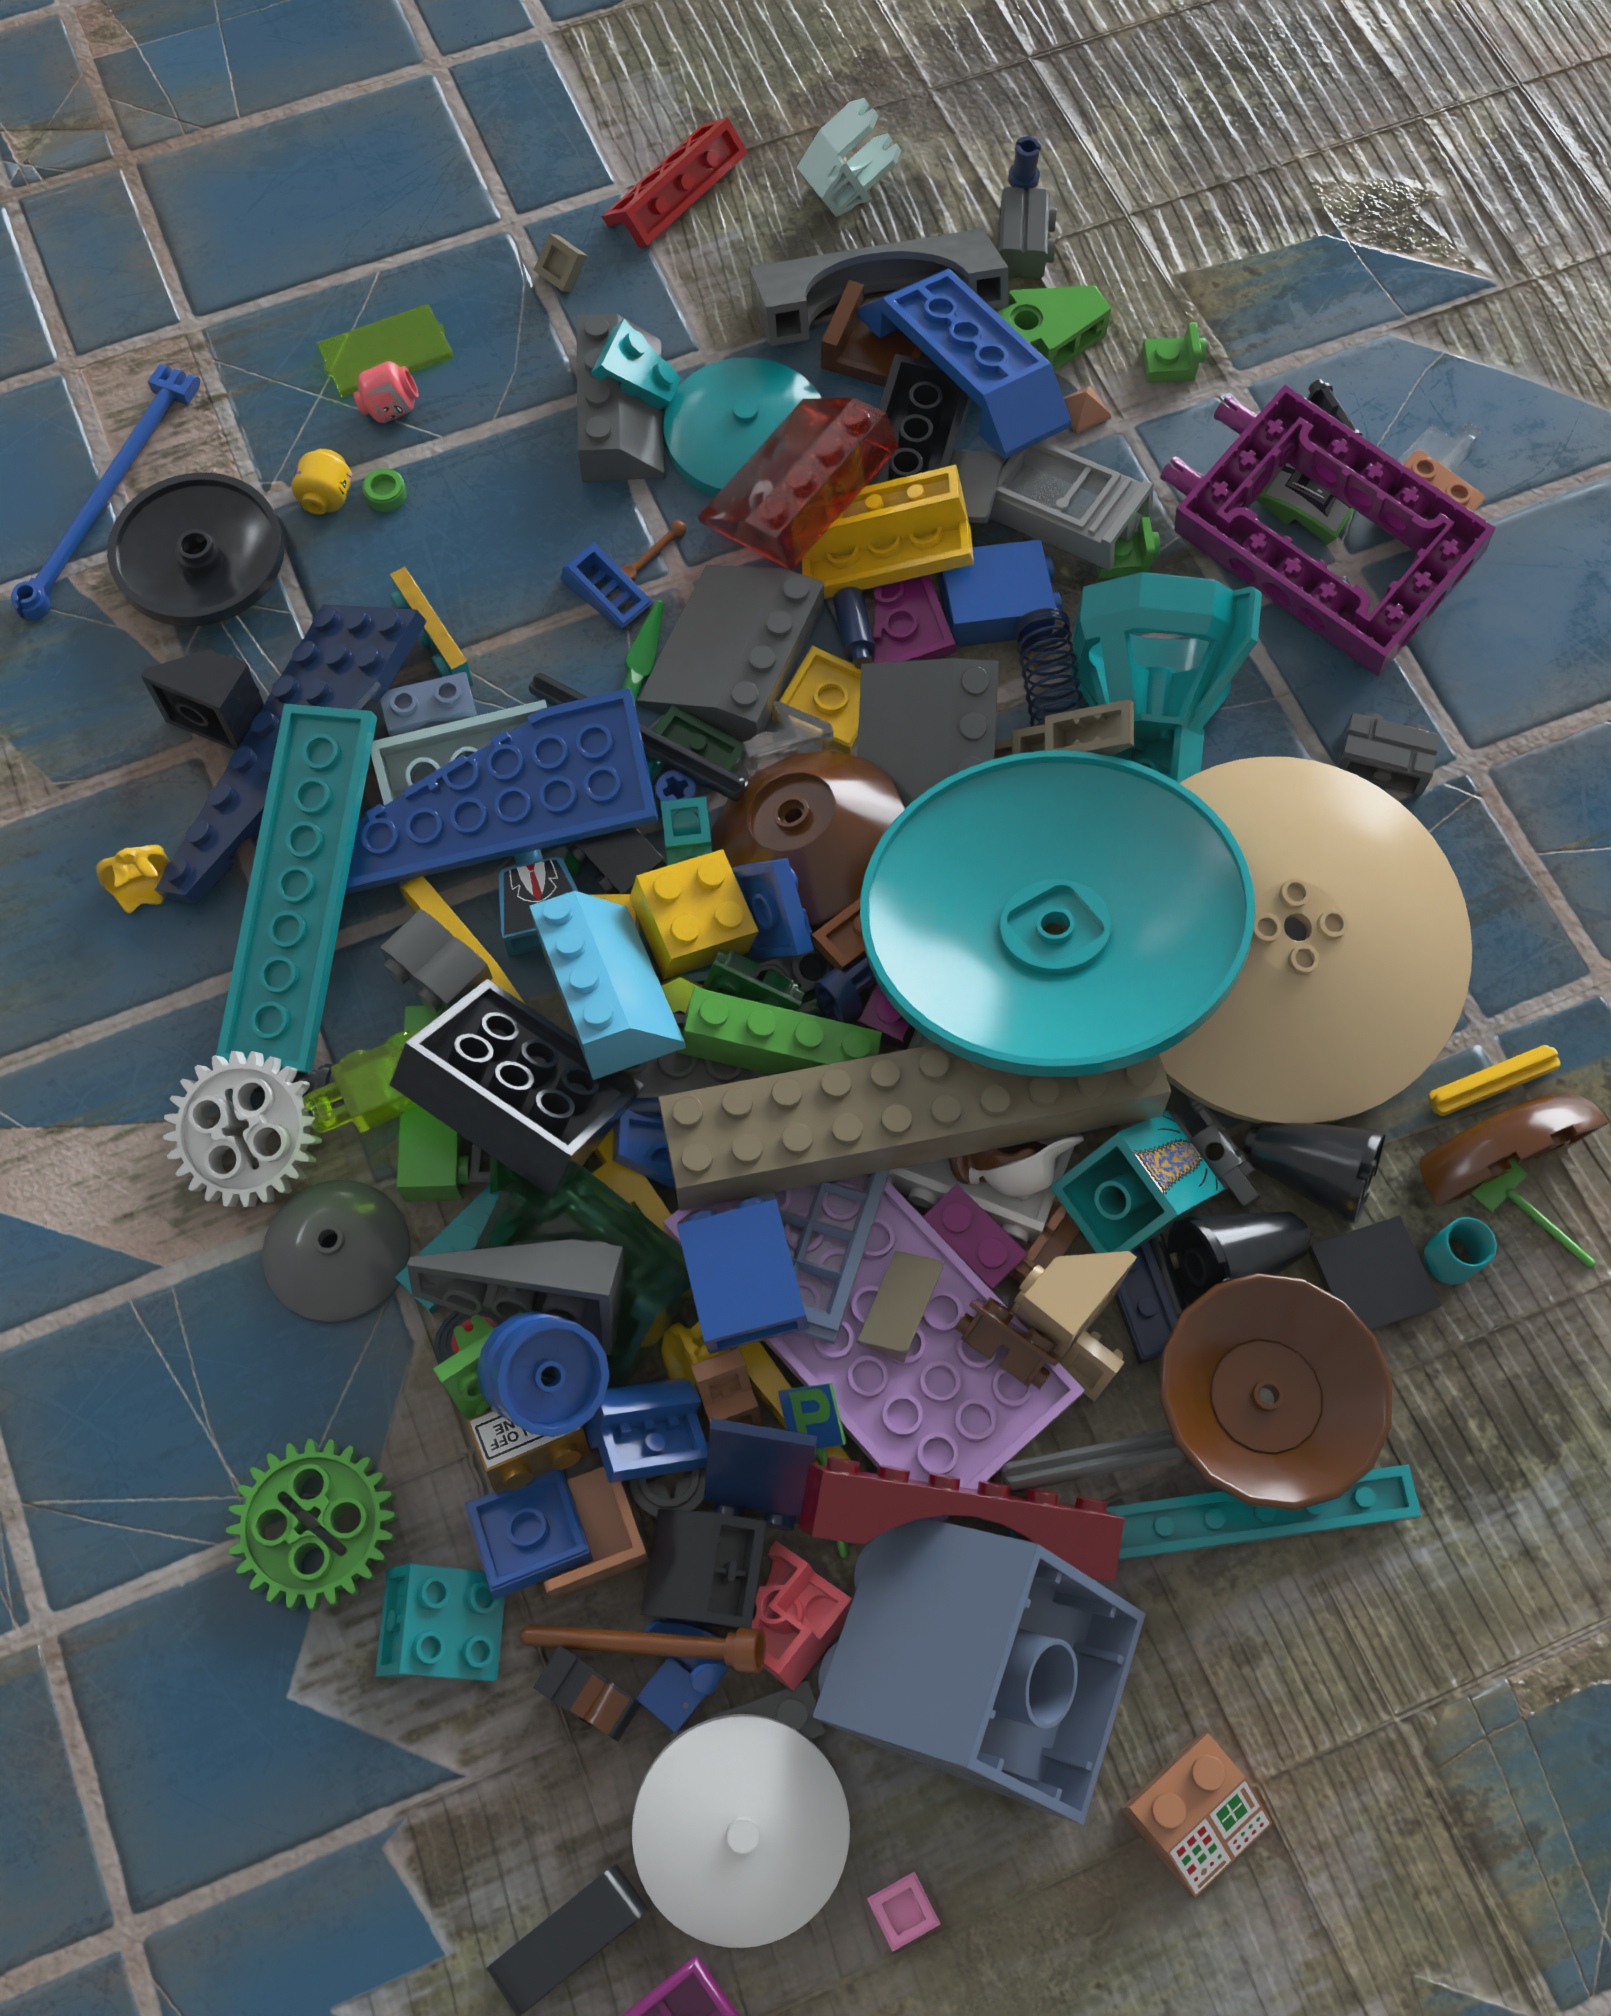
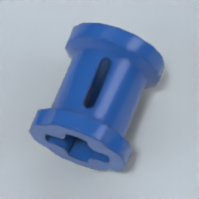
M672 770L659 777L656 782L655 792L660 802L695 798L696 785L694 779L677 770ZM659 802L657 808L659 816L662 819L661 803Z

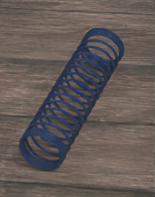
M1040 608L1030 611L1021 616L1014 626L1018 653L1020 655V665L1022 667V677L1025 680L1024 689L1027 692L1026 701L1029 704L1028 713L1031 716V727L1045 723V718L1036 717L1041 711L1057 712L1067 710L1076 704H1079L1081 709L1085 708V705L1080 702L1083 693L1079 690L1081 682L1076 677L1079 670L1074 665L1077 658L1072 653L1074 649L1072 647L1073 643L1070 641L1072 633L1070 631L1069 617L1067 613L1059 609ZM1056 619L1064 622L1063 627L1047 626L1034 630L1028 635L1021 633L1024 627L1035 621ZM1046 630H1057L1054 633L1044 636H1032L1036 633ZM1057 642H1063V643H1061V644H1059V645H1057V646H1053V647H1049V648H1036V647H1046V646H1049V645L1056 644ZM1067 643L1070 646L1069 651L1056 650L1065 646ZM1028 651L1044 652L1032 659L1025 656ZM1065 654L1055 659L1037 660L1046 655ZM1069 655L1072 658L1071 664L1068 662H1058ZM1031 663L1046 664L1034 671L1027 668ZM1067 666L1056 671L1039 672L1049 667ZM1071 667L1074 670L1073 676L1068 674H1060L1062 672L1069 670ZM1034 674L1049 676L1036 683L1030 680ZM1069 678L1058 683L1041 684L1052 679ZM1072 680H1075L1077 683L1075 688L1062 686ZM1035 687L1052 688L1039 695L1032 692ZM1069 690V692L1060 695L1044 696L1056 691ZM1074 692H1077L1078 695H1079V697H1078L1077 700H1075V699L1055 700V699L1067 697V696L1073 694ZM1030 695L1035 697L1032 701L1030 700ZM1038 699L1055 700L1042 707L1034 704ZM1071 703L1062 707L1047 708L1055 704ZM1032 707L1037 709L1035 713L1032 712ZM1034 720L1039 721V723L1035 725Z

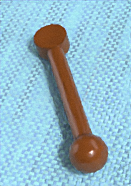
M681 520L672 522L670 531L633 565L627 564L621 569L634 582L637 579V572L675 537H681L686 533L687 527L685 523Z

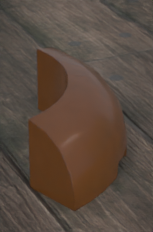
M1551 1093L1500 1112L1420 1157V1170L1423 1181L1437 1206L1456 1203L1512 1171L1513 1168L1509 1163L1510 1161L1516 1159L1517 1163H1522L1533 1157L1539 1159L1558 1150L1569 1148L1610 1122L1592 1101L1577 1094Z

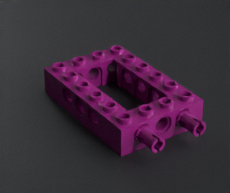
M1286 384L1258 415L1235 400L1233 396H1226L1224 401L1227 404L1225 405L1223 402L1219 404L1214 413V419L1222 422L1240 435L1205 476L1183 462L1178 456H1174L1170 462L1173 466L1167 463L1161 473L1160 479L1162 481H1166L1186 495V498L1176 508L1174 531L1247 584L1261 591L1268 599L1379 677L1486 552L1496 527ZM1287 463L1417 553L1412 566L1398 582L1392 581L1388 586L1384 599L1371 614L1367 613L1370 599L1364 589L1357 584L1354 587L1349 585L1328 570L1327 563L1323 560L1317 562L1292 544L1293 539L1287 535L1281 537L1258 521V515L1248 509Z

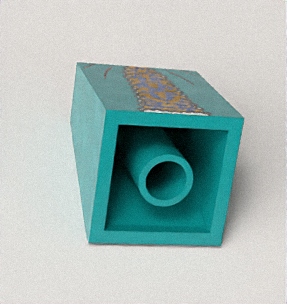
M1168 1110L1163 1112L1162 1117L1144 1120L1118 1132L1050 1186L1096 1253L1133 1252L1172 1227L1175 1221L1184 1219L1225 1189Z

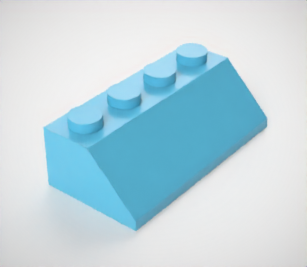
M577 891L529 906L541 946L593 1080L686 1048L683 1036L627 906Z

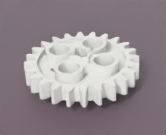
M231 1051L228 1063L224 1057L215 1055L212 1057L213 1071L206 1066H195L199 1080L195 1082L182 1079L180 1082L188 1093L185 1097H170V1100L180 1109L178 1114H167L164 1116L165 1120L176 1124V1131L163 1135V1139L175 1141L178 1146L167 1155V1158L183 1160L184 1163L175 1174L177 1177L194 1176L188 1188L190 1191L200 1192L207 1187L205 1192L206 1201L216 1202L222 1196L223 1206L236 1207L240 1199L243 1207H255L258 1195L263 1203H272L275 1198L273 1188L280 1193L289 1194L292 1190L287 1178L304 1180L306 1175L299 1167L300 1163L316 1162V1158L306 1150L308 1145L322 1143L321 1138L310 1134V1128L322 1124L323 1119L311 1117L308 1112L317 1106L319 1101L318 1099L302 1097L310 1087L309 1082L298 1081L292 1083L298 1070L287 1066L280 1071L281 1059L270 1056L264 1063L262 1053L251 1051L246 1061L242 1052ZM261 1086L265 1091V1101L259 1109L254 1110L250 1103V1096L255 1088ZM230 1089L233 1090V1102H231L228 1097V1091ZM216 1103L220 1109L221 1116L219 1122L211 1128L207 1123L206 1115L208 1109ZM243 1121H248L249 1128L243 1131V1137H239L237 1131L244 1127ZM276 1130L281 1137V1146L277 1153L270 1155L266 1149V1139L271 1132ZM231 1148L236 1154V1164L232 1171L227 1173L222 1167V1157L226 1150ZM254 1157L259 1162V1167L256 1170L253 1168Z

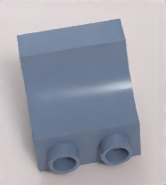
M927 1518L910 1521L887 1530L874 1538L873 1541L864 1547L858 1557L854 1572L856 1592L839 1641L827 1651L822 1660L818 1677L820 1696L812 1717L876 1748L959 1777L1033 1809L1084 1825L1146 1613L1037 1543Z

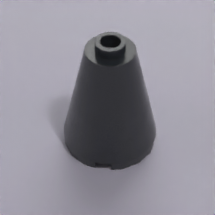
M1262 1122L1260 1127L1251 1126L1246 1137L1243 1152L1250 1154L1249 1161L1256 1169L1343 1221L1357 1224L1370 1194L1368 1189L1372 1178L1376 1176L1386 1135L1376 1131V1129L1311 1123L1284 1124Z
M1289 1211L1189 1216L1175 1221L1169 1230L1167 1246L1169 1255L1177 1253L1180 1268L1174 1270L1183 1296L1192 1304L1216 1284L1256 1273L1278 1275L1306 1256L1311 1237L1306 1223Z

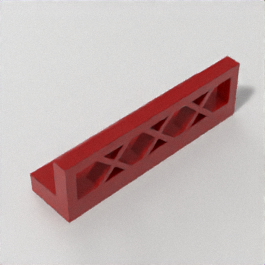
M729 118L702 124L601 216L607 227L624 224L638 247L648 246L748 153Z

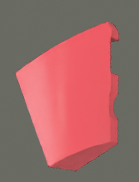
M775 1541L768 1553L773 1562L766 1586H759L756 1595L757 1611L751 1628L762 1629L765 1634L766 1651L763 1668L794 1692L843 1629L853 1599L815 1573L805 1560Z

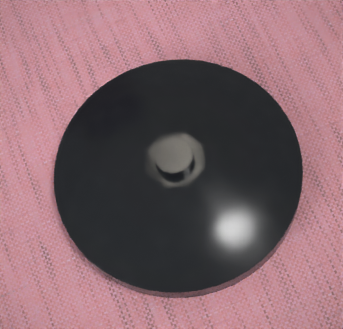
M203 472L167 478L139 493L117 517L111 529L107 545V558L111 575L121 594L130 605L143 615L158 622L187 627L205 626L225 621L250 608L270 589L278 576L284 557L283 532L276 513L267 499L258 490L242 480L223 474Z

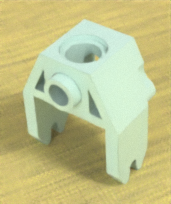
M865 98L849 102L818 131L797 166V169L835 217L852 210L858 204L869 202L872 198L867 191L897 164L901 149L897 144L889 147L893 140L887 133L873 137L847 162L844 161L843 157L873 131L878 114L873 108L865 112L870 106Z

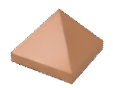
M1087 386L1064 397L1072 420L1071 428L1075 434L1111 419V413L1091 386Z

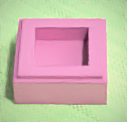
M915 1871L866 1898L892 1952L940 1925Z

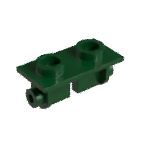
M731 949L729 953L719 950L702 986L705 990L793 1011L798 1010L805 993L804 989L797 987L798 981L785 977L771 969L767 970L763 981L754 978L760 964L735 953Z

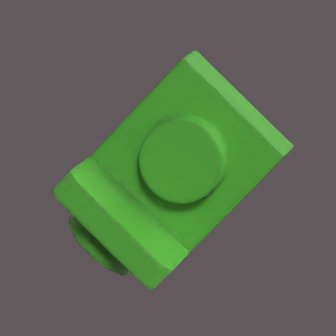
M1197 322L1188 323L1184 338L1144 339L1142 356L1146 382L1195 380L1199 363H1204L1206 359L1205 338H1199Z
M1150 517L1140 518L1138 529L1129 541L1120 536L1115 542L1114 566L1111 570H1107L1096 565L1098 578L1124 577L1140 572H1150L1153 558H1158L1160 554L1158 532H1152Z

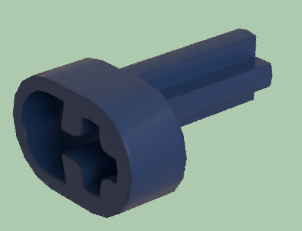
M866 954L843 972L835 968L815 983L817 1004L826 1019L852 1024L861 1017L863 1012L859 994L876 981Z

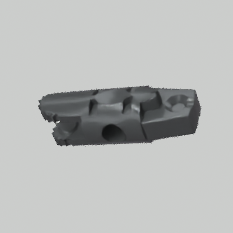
M1188 1097L1191 1107L1198 1116L1203 1118L1208 1125L1207 1128L1193 1137L1181 1115L1173 1109L1168 1112L1225 1188L1219 1194H1223L1230 1189L1243 1207H1249L1261 1198L1247 1178L1248 1175L1255 1171V1168L1233 1142L1226 1128L1212 1109ZM1217 1145L1223 1146V1157L1218 1161H1211L1209 1157L1210 1150Z

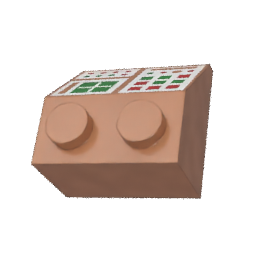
M1208 1733L1196 1736L1120 1808L1121 1812L1193 1898H1196L1272 1824L1271 1819L1247 1778Z

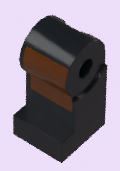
M559 1645L533 1687L589 1726L592 1724L617 1742H619L641 1706L639 1701L561 1645Z

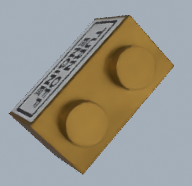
M493 1410L467 1420L495 1494L504 1490L520 1489L530 1483L534 1477L553 1469L562 1470L576 1464L581 1457L591 1453L582 1426L574 1432L549 1437L531 1434Z

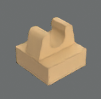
M1084 1331L1060 1364L1085 1390L1084 1394L1095 1402L1125 1362L1122 1360L1123 1353L1118 1348L1111 1352L1099 1342L1101 1335L1098 1332L1094 1331L1089 1334Z

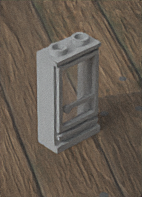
M1041 441L1004 459L1005 462L989 518L1038 540L1041 539V541L1107 570H1111L1114 566L1115 542L1120 536L1129 541L1136 528V512L1146 517L1152 512L1154 483L1145 479L1143 482H1139L1112 469Z

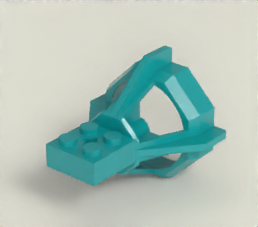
M1146 572L1083 587L1076 611L1072 646L1074 649L1073 654L1077 658L1074 665L1079 670L1076 677L1081 682L1079 690L1083 693V697L1090 707L1127 699L1134 702V746L1113 755L1114 757L1132 761L1158 771L1178 783L1201 772L1205 731L1203 726L1230 695L1231 680H1234L1242 663L1258 642L1261 591L1254 587L1232 590L1213 579ZM1165 633L1188 636L1195 639H1157L1131 634ZM1071 667L1070 675L1073 676L1074 670Z

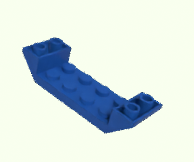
M950 269L919 280L857 308L856 316L879 338L900 329L982 408L979 435L1003 459H1007L1071 427L1072 420L1051 362Z

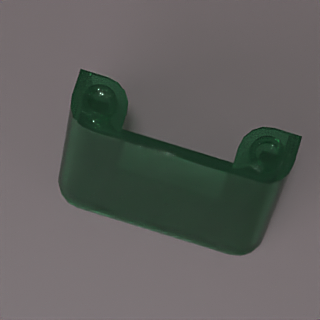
M584 1166L553 1197L534 1186L522 1176L501 1190L475 1250L512 1246V1243L537 1239L602 1241L610 1245L622 1246L624 1284L616 1344L613 1356L606 1355L610 1375L607 1388L625 1386L693 1293L682 1246Z

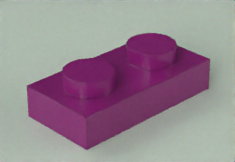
M958 1184L923 1216L926 1222L991 1290L1028 1255Z

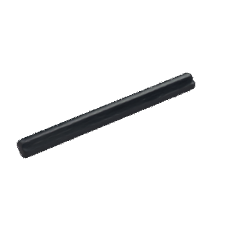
M543 673L535 674L533 681L529 685V692L532 695L545 700L553 706L589 698ZM639 724L644 751L647 756L735 802L743 798L744 793L748 789L747 780Z

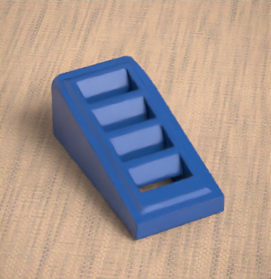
M594 541L563 566L560 579L574 593L622 631L653 604V601ZM591 568L597 571L590 579L584 576ZM604 578L607 579L609 583L599 591L595 585ZM618 588L622 593L610 602L606 597ZM630 598L635 604L622 614L617 608Z

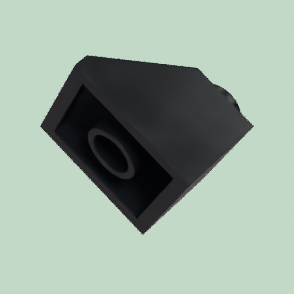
M207 649L146 668L141 674V678L165 722L235 751L239 748L249 731L252 720L259 714L264 705L260 690L249 671V666L245 661L233 654L223 656Z

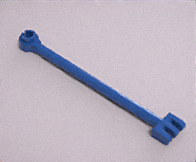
M160 364L148 380V384L152 393L157 395L36 578L31 577L29 581L21 582L13 588L11 603L21 618L25 616L28 621H35L48 613L50 610L49 596L52 593L50 588L173 401L189 405L200 387L199 377L192 374L186 377L185 372L178 369L172 371L171 367Z

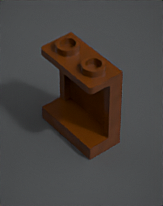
M848 281L821 341L822 369L885 387L895 353L932 361L900 329L879 338L856 316L857 308L868 304L863 301L864 284Z

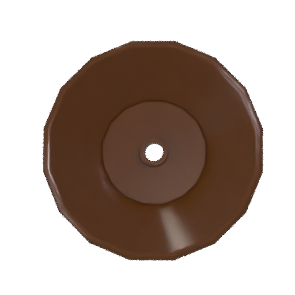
M834 750L793 754L758 770L747 780L748 789L740 801L735 802L728 798L711 830L712 852L723 849L731 868L745 864L788 858L790 867L798 879V896L802 909H806L810 926H819L830 921L861 897L863 880L871 856L883 834L905 809L893 780L869 760Z
M1256 1273L1216 1284L1181 1312L1162 1350L1159 1399L1174 1444L1205 1481L1247 1505L1296 1511L1340 1498L1373 1469L1391 1430L1392 1379L1376 1337L1345 1301L1304 1279ZM1261 1388H1267L1273 1393V1404H1266L1260 1399L1259 1391Z

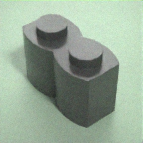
M419 909L380 947L386 959V962L383 964L385 971L400 985H404L408 981L418 988L419 991L416 993V996L435 1014L440 1010L444 1012L486 979L490 981L493 979L488 964L465 943L454 937L441 923L422 909Z

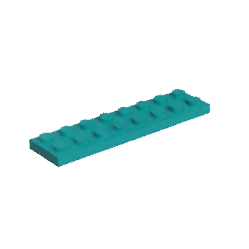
M284 703L216 1053L217 1056L224 1057L228 1063L231 1051L242 1052L246 1061L250 1052L254 1051L263 1054L264 1063L270 1056L281 1059L280 1070L289 1066L297 1069V1072L309 1073L313 1069L377 717L372 711Z

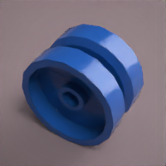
M537 1311L511 1316L497 1326L481 1348L477 1367L480 1392L494 1412L531 1434L549 1437L574 1432L593 1418L605 1399L610 1376L606 1353L595 1335L575 1322L554 1314Z

